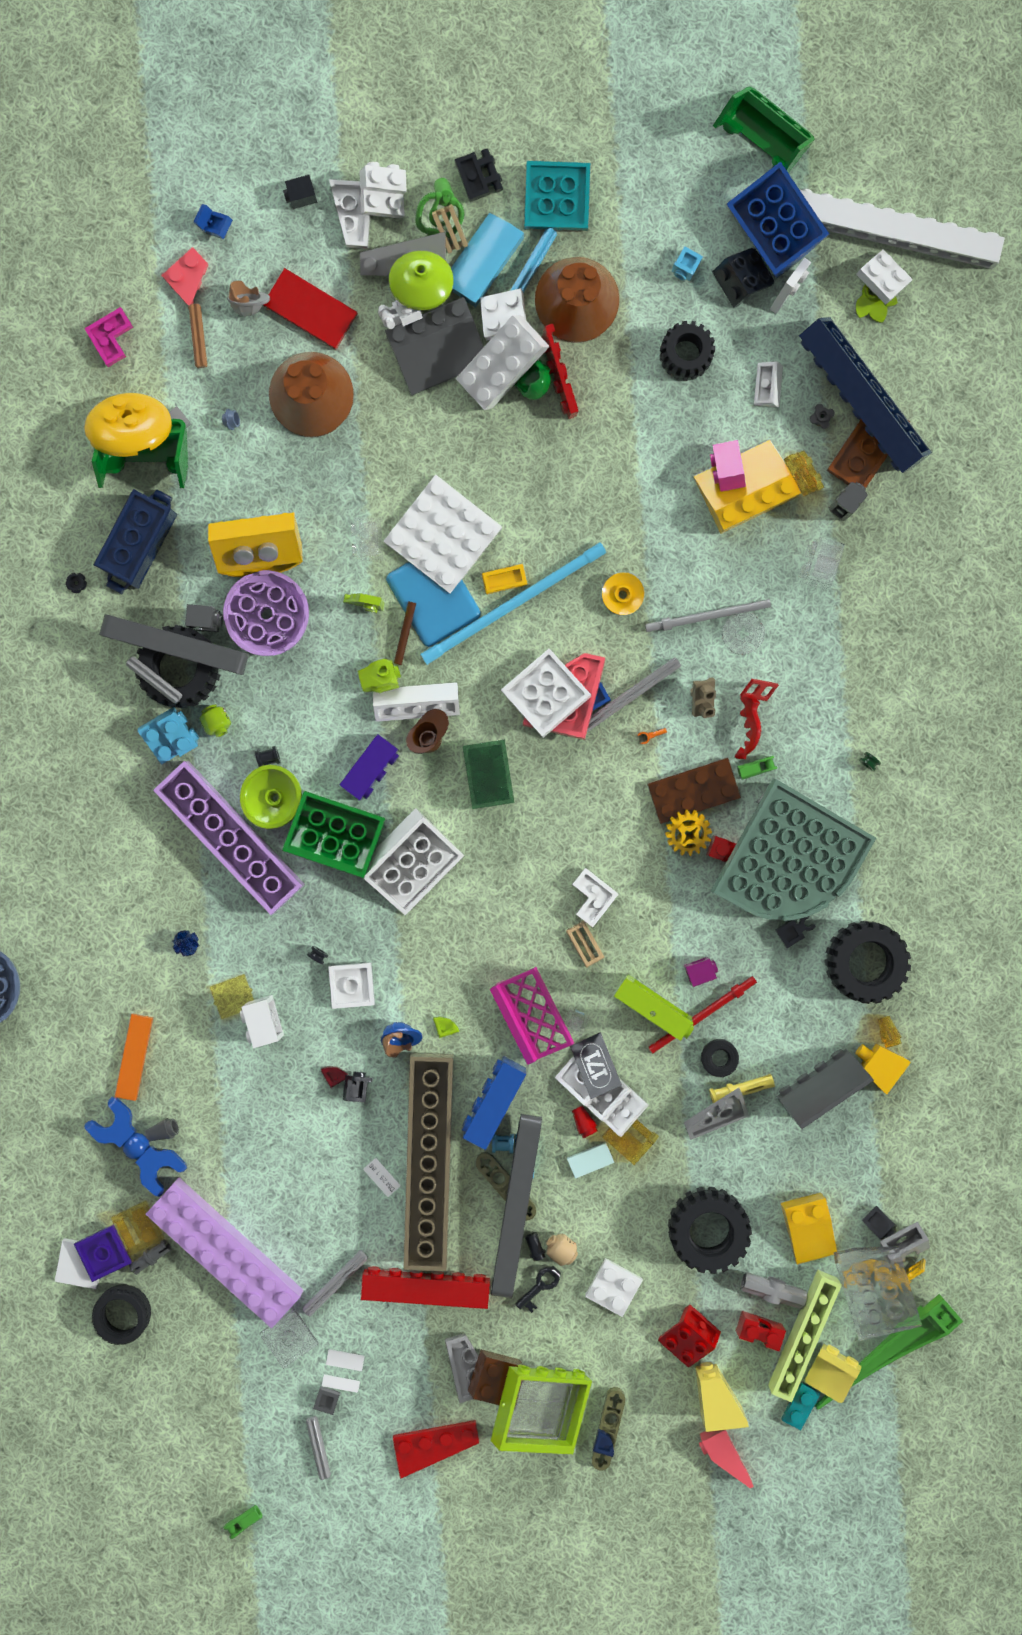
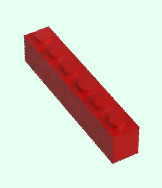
M371 1266L368 1269H364L362 1275L361 1300L488 1309L490 1278H487L484 1274L465 1276L464 1273L455 1272L452 1275H444L442 1271H432L430 1274L423 1273L420 1270L402 1272L400 1268H390L388 1271L381 1270L380 1267Z

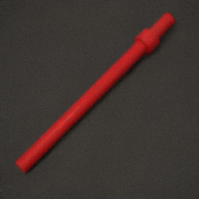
M751 976L740 985H734L731 987V991L692 1017L693 1026L737 997L738 999L743 996L746 990L757 983L755 978ZM668 1033L648 1048L654 1054L676 1038Z

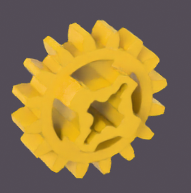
M686 809L684 815L677 812L678 818H670L672 824H666L667 829L670 831L665 832L667 838H670L667 842L669 845H673V851L676 852L679 849L681 855H684L685 851H687L689 856H692L693 851H696L698 854L700 853V847L707 848L705 841H711L707 834H711L712 830L707 828L710 823L708 820H705L703 814L698 816L696 810L690 814L688 809ZM700 827H702L701 837L699 836V830L701 829ZM676 828H677L678 831H679V834L677 835V839L675 838ZM686 831H689V832L692 831V834H691V835L685 834V832H686Z

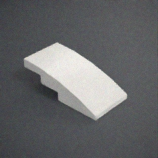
M574 1056L555 1077L571 1094L620 1137L624 1135L649 1106L621 1079L622 1086L590 1099Z

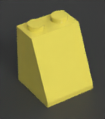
M703 1362L700 1366H695L700 1412L705 1431L749 1427L741 1404L717 1364Z

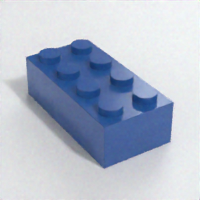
M503 1056L502 1060L497 1059L492 1069V1079L487 1078L482 1087V1097L478 1096L472 1106V1116L467 1115L462 1125V1131H464L463 1139L484 1150L487 1149L526 1076V1067Z

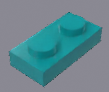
M801 1381L793 1401L789 1402L781 1417L782 1421L801 1431L821 1394L820 1391Z

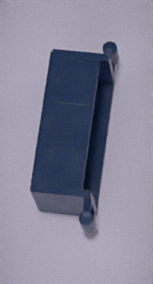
M135 489L132 490L93 564L108 573L106 587L121 595L130 586L137 589L140 588L178 515L171 509V501L173 499L171 496L158 489L149 497ZM155 497V498L159 499L160 501H162V502H164V503H166V504H168V505L165 506V505H163V504L157 502V501L154 500L153 498ZM112 576L126 582L125 587L111 580Z

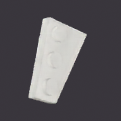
M329 179L347 248L368 249L370 215H364L361 211L360 181Z

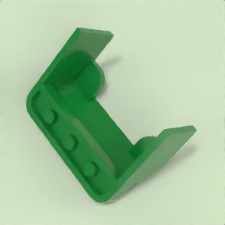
M750 86L731 96L713 124L714 128L723 125V129L731 135L741 132L773 158L771 161L773 167L781 162L788 173L815 140L808 130L758 90Z
M171 419L172 427L166 440L151 451L149 448L138 451V455L112 456L94 448L91 462L98 488H103L106 473H119L124 469L125 462H166L167 470L177 474L179 486L184 488L188 470L185 422L180 419Z

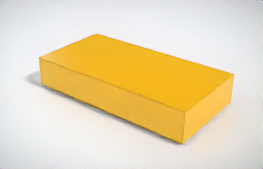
M523 564L482 573L486 595L528 585Z

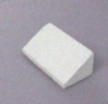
M779 362L758 363L754 398L755 406L779 407L783 365Z

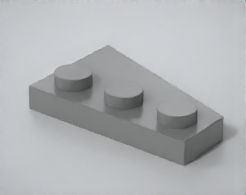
M740 1088L732 1091L684 1122L690 1140L749 1117Z
M464 1333L445 1339L459 1403L473 1400L468 1392V1387L478 1359L477 1352Z

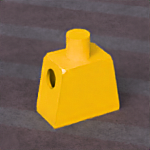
M861 1044L855 1052L863 1060L861 1065L873 1078L874 1081L872 1082L885 1094L889 1093L911 1063L906 1058L878 1044H875L871 1050Z

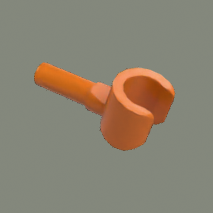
M663 728L650 733L640 732L637 736L647 735V741L640 743L647 744L650 739L667 733V730Z

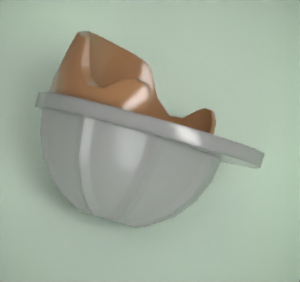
M233 281L230 284L227 300L234 312L244 317H250L258 313L263 304L270 301V296L259 292L257 287L249 289L243 281Z

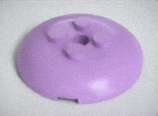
M263 570L246 575L233 585L225 599L223 617L230 637L239 647L255 655L274 656L288 651L302 638L308 625L309 607L305 594L295 581L282 573ZM266 609L272 610V617L269 619H263L262 613Z

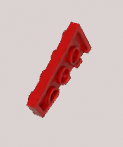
M476 1420L393 1435L400 1479L479 1444Z

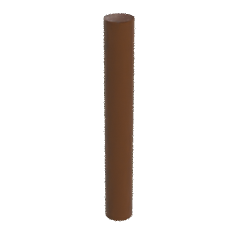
M408 601L394 664L402 665L416 607L414 602Z

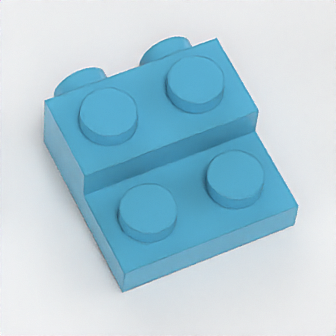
M175 707L137 728L139 734L161 765L177 755L181 757L198 746L197 740L199 736L193 728L189 729L186 725L188 721L182 711L177 712Z

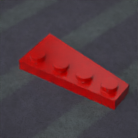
M553 324L544 327L542 334L543 340L550 346L543 354L546 353L548 359L546 365L551 369L549 373H553L555 379L553 382L556 394L560 393L562 399L560 402L563 414H567L568 419L577 417L579 410L570 383L566 384L565 380L568 379L565 364L559 361L561 359V349L559 342H554L552 334L555 328Z

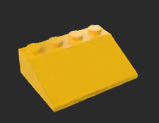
M770 440L741 453L746 487L721 492L719 483L715 484L713 471L717 470L716 466L694 476V480L720 534L785 504L801 494L792 473Z

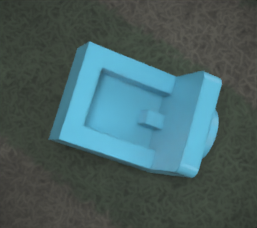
M684 246L673 265L672 272L680 280L691 281L703 256Z

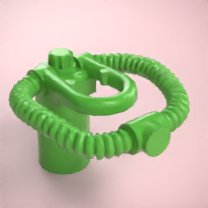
M445 178L437 179L434 183L435 192H430V194L428 193L423 196L417 206L415 223L417 228L427 234V236L440 233L437 229L426 228L421 221L424 205L429 199H435L429 212V220L433 226L437 227L432 212L437 210L438 204L445 207L451 204L456 206L460 225L464 219V207L454 197L450 182ZM449 211L446 212L448 219L450 220L451 214ZM441 222L442 226L444 227L446 225L445 222ZM454 225L452 229L454 234H456L458 231ZM446 232L447 238H450L449 232Z

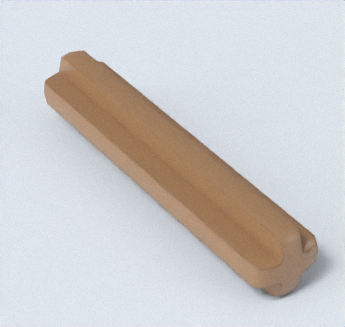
M199 304L189 305L195 366L197 368L207 367L201 306Z

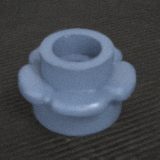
M226 409L225 414L222 415V422L229 430H234V428L240 426V418L236 410Z

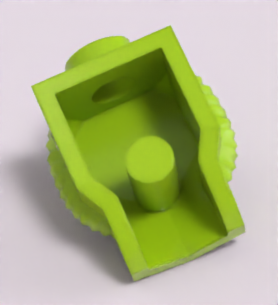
M380 659L358 670L361 687L364 692L375 691L382 693L400 688L397 680L401 678L398 665L394 666L392 660Z

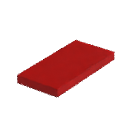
M286 268L283 269L268 294L270 301L263 304L267 309L337 350L358 315L357 311Z

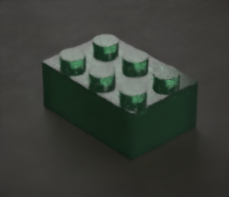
M505 739L463 746L472 809L515 803Z

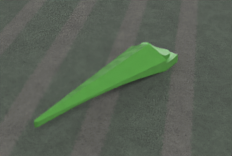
M938 1294L926 1306L922 1307L920 1305L859 1363L862 1366L861 1371L852 1386L908 1353L947 1336L963 1320L944 1298ZM825 1395L815 1405L816 1409H821L833 1399Z

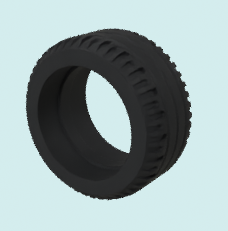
M126 1284L113 1286L106 1290L94 1305L92 1312L93 1327L99 1337H102L108 1343L114 1345L131 1343L141 1336L149 1324L151 1317L150 1302L146 1295L139 1288H135V1286ZM120 1299L132 1304L138 1315L137 1325L127 1330L114 1327L106 1317L107 1303Z

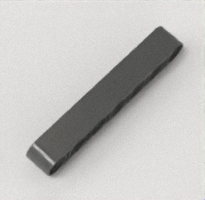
M107 614L104 615L99 633L103 637L244 675L249 654Z

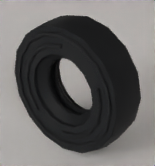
M716 1039L704 1046L701 1052V1062L703 1068L710 1075L725 1077L736 1070L739 1064V1054L731 1042L725 1039ZM718 1050H723L728 1055V1061L723 1066H717L712 1062V1055Z

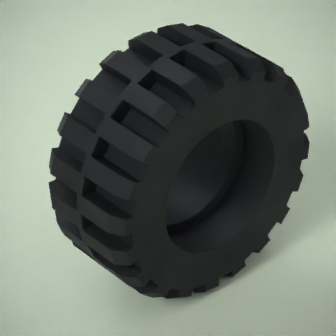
M180 625L162 627V630L211 643L204 635L189 627L186 628ZM138 648V660L161 677L160 662L165 654L146 648ZM197 663L194 678L185 686L174 687L182 694V698L178 703H173L135 673L136 679L140 680L139 686L142 690L146 691L149 698L157 701L159 704L175 708L196 706L201 700L205 701L209 697L208 694L211 691L214 692L217 687L215 686L216 680L219 681L220 679L218 668Z
M873 921L853 922L848 924L847 928L842 927L838 930L839 934L831 938L830 942L832 944L830 948L827 947L825 952L828 954L827 959H825V966L828 967L826 973L832 980L833 986L848 998L865 1004L870 1002L875 1004L882 1003L883 999L889 1000L893 998L892 994L894 992L899 993L903 989L900 987L903 982L907 983L909 977L906 976V973L911 971V965L908 964V959H911V955L906 950L908 947L906 942L901 940L900 935L890 927ZM865 942L876 943L884 950L886 956L883 972L878 978L870 982L856 979L849 968L852 952L857 946Z
M700 1187L696 1188L697 1192L691 1193V1191L685 1193L686 1197L683 1200L681 1198L678 1199L676 1202L677 1207L672 1208L670 1212L671 1219H668L669 1238L678 1258L682 1262L684 1261L687 1267L691 1269L695 1267L700 1273H705V1270H709L710 1274H717L718 1269H722V1272L729 1270L727 1266L732 1264L735 1267L739 1264L738 1258L745 1257L747 1254L745 1248L750 1247L751 1244L749 1236L752 1235V1228L749 1224L748 1215L742 1205L733 1195H729L723 1189L718 1191L715 1187H708V1190ZM710 1212L723 1215L729 1224V1232L726 1238L714 1247L696 1245L690 1236V1227L695 1219L702 1214Z

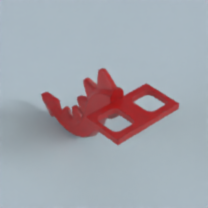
M751 679L740 694V699L745 705L740 711V715L746 718L744 728H750L746 733V737L750 741L744 742L745 749L740 747L735 754V758L746 759L747 755L757 746L761 736V722L757 712L760 705L758 700L768 701L779 686L778 683ZM758 684L753 693H746L751 685ZM766 687H772L766 696L761 695Z

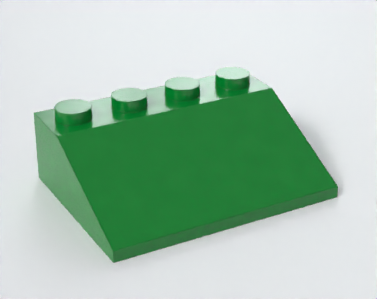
M304 791L282 851L364 879L385 826V818Z

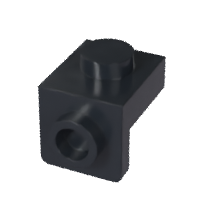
M353 1071V1075H345L343 1100L365 1103L367 1083L372 1082V1078L366 1077L365 1072Z

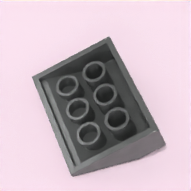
M464 297L422 314L423 318L405 326L401 323L393 329L385 330L388 342L411 396L457 377L482 350V341Z
M847 1049L837 1050L826 1063L825 1061L818 1063L814 1067V1071L809 1074H802L796 1079L797 1082L792 1086L786 1085L780 1089V1094L776 1097L801 1129L874 1081Z

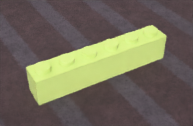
M817 1269L807 1293L806 1304L799 1311L768 1386L773 1395L789 1402L793 1401L842 1284L837 1277Z

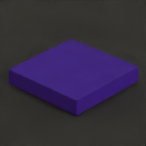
M114 1224L74 1243L92 1282L132 1263Z

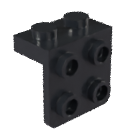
M749 248L726 257L712 271L733 308L742 304L751 294L771 287L774 284L771 273L755 248Z

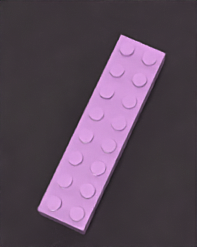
M189 761L182 762L153 790L270 915L279 910L305 885Z
M178 1178L145 1214L271 1329L301 1297L303 1289L181 1178Z

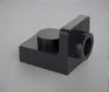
M875 1206L862 1219L863 1223L880 1240L896 1233L894 1229L897 1225L878 1206Z

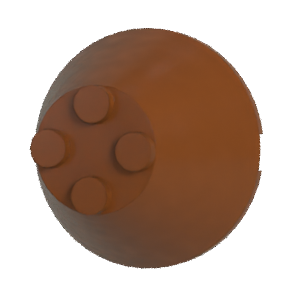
M570 257L556 262L544 272L536 288L535 308L538 318L544 326L554 325L555 331L552 335L573 343L587 342L601 336L614 322L619 308V290L615 279L603 265L589 258Z
M303 352L288 358L277 368L270 382L269 401L275 417L287 430L300 436L319 437L333 432L347 419L353 405L354 391L349 374L337 360L323 353Z

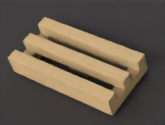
M452 204L432 212L440 233L445 232L439 215L442 214L453 244L450 245L446 235L448 254L452 253L454 249L457 251L462 246H468ZM450 211L461 238L459 242L456 239L446 212Z
M584 921L566 930L586 968L605 958ZM579 928H584L599 956L594 957ZM576 931L591 958L590 961H587L572 932Z

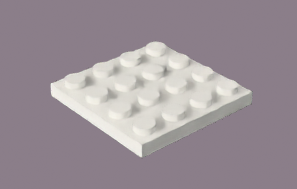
M435 474L383 542L451 594L497 536L502 526Z

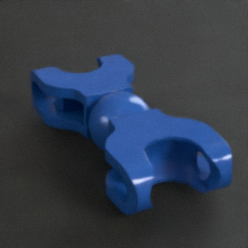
M112 1096L108 1100V1106L115 1114L113 1124L110 1127H103L96 1121L91 1120L87 1121L84 1125L85 1130L98 1143H115L119 1148L122 1146L126 1157L137 1160L135 1163L140 1167L141 1184L153 1195L160 1197L164 1193V1186L157 1178L159 1168L169 1166L181 1173L187 1169V1164L175 1151L170 1149L158 1150L153 1145L150 1146L149 1140L145 1135L135 1133L137 1130L132 1126L131 1110L120 1099Z

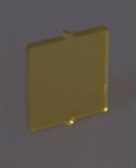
M245 974L210 986L215 1000L213 1004L217 1006L221 1019L240 1013L243 1005L254 1000L251 993L253 990L249 987Z

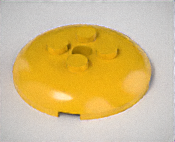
M122 393L99 402L87 415L84 430L90 444L96 450L112 456L128 457L138 455V451L147 448L151 451L162 444L171 431L172 421L168 409L157 399L140 393Z

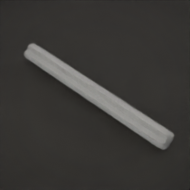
M671 659L591 716L587 732L680 668L681 664L678 659Z

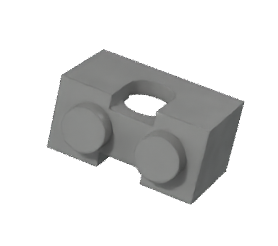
M918 1222L880 1241L881 1249L892 1267L906 1261V1255L914 1251L918 1255L930 1248L929 1239ZM906 1236V1240H904L901 1243H896L900 1238Z

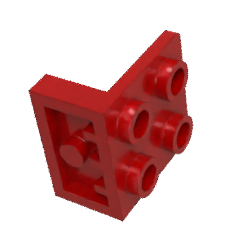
M689 1304L684 1308L680 1321L662 1334L658 1341L683 1364L691 1367L716 1348L721 1331Z

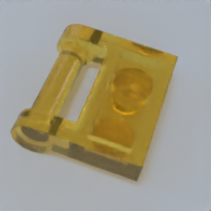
M637 1119L631 1126L646 1138L643 1144L628 1130L620 1137L609 1127L602 1135L603 1139L633 1165L640 1160L659 1137V1135L654 1131L651 1132Z
M146 1200L111 1217L113 1224L116 1223L128 1248L126 1251L129 1256L164 1239L159 1226L145 1215L150 1210ZM129 1217L140 1243L135 1244L123 1220L124 1218Z

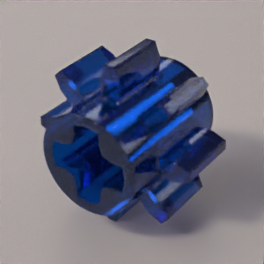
M189 930L178 932L174 940H172L175 953H181L183 957L193 955L197 951V947L200 946L197 942L199 939L196 933L190 934Z

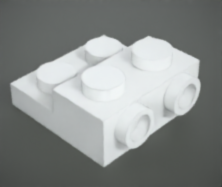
M378 162L367 163L359 171L362 214L403 218L405 216L404 194L407 192L406 170H401L399 165L395 164L388 165L386 168L380 167Z

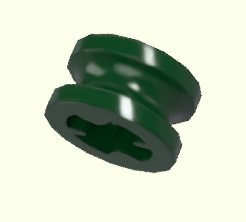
M865 752V757L860 758L859 761L869 770L875 772L876 765H880L881 762L869 752Z

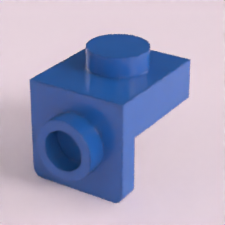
M202 204L194 219V224L204 233L224 239L233 220L229 216L212 211L207 205Z

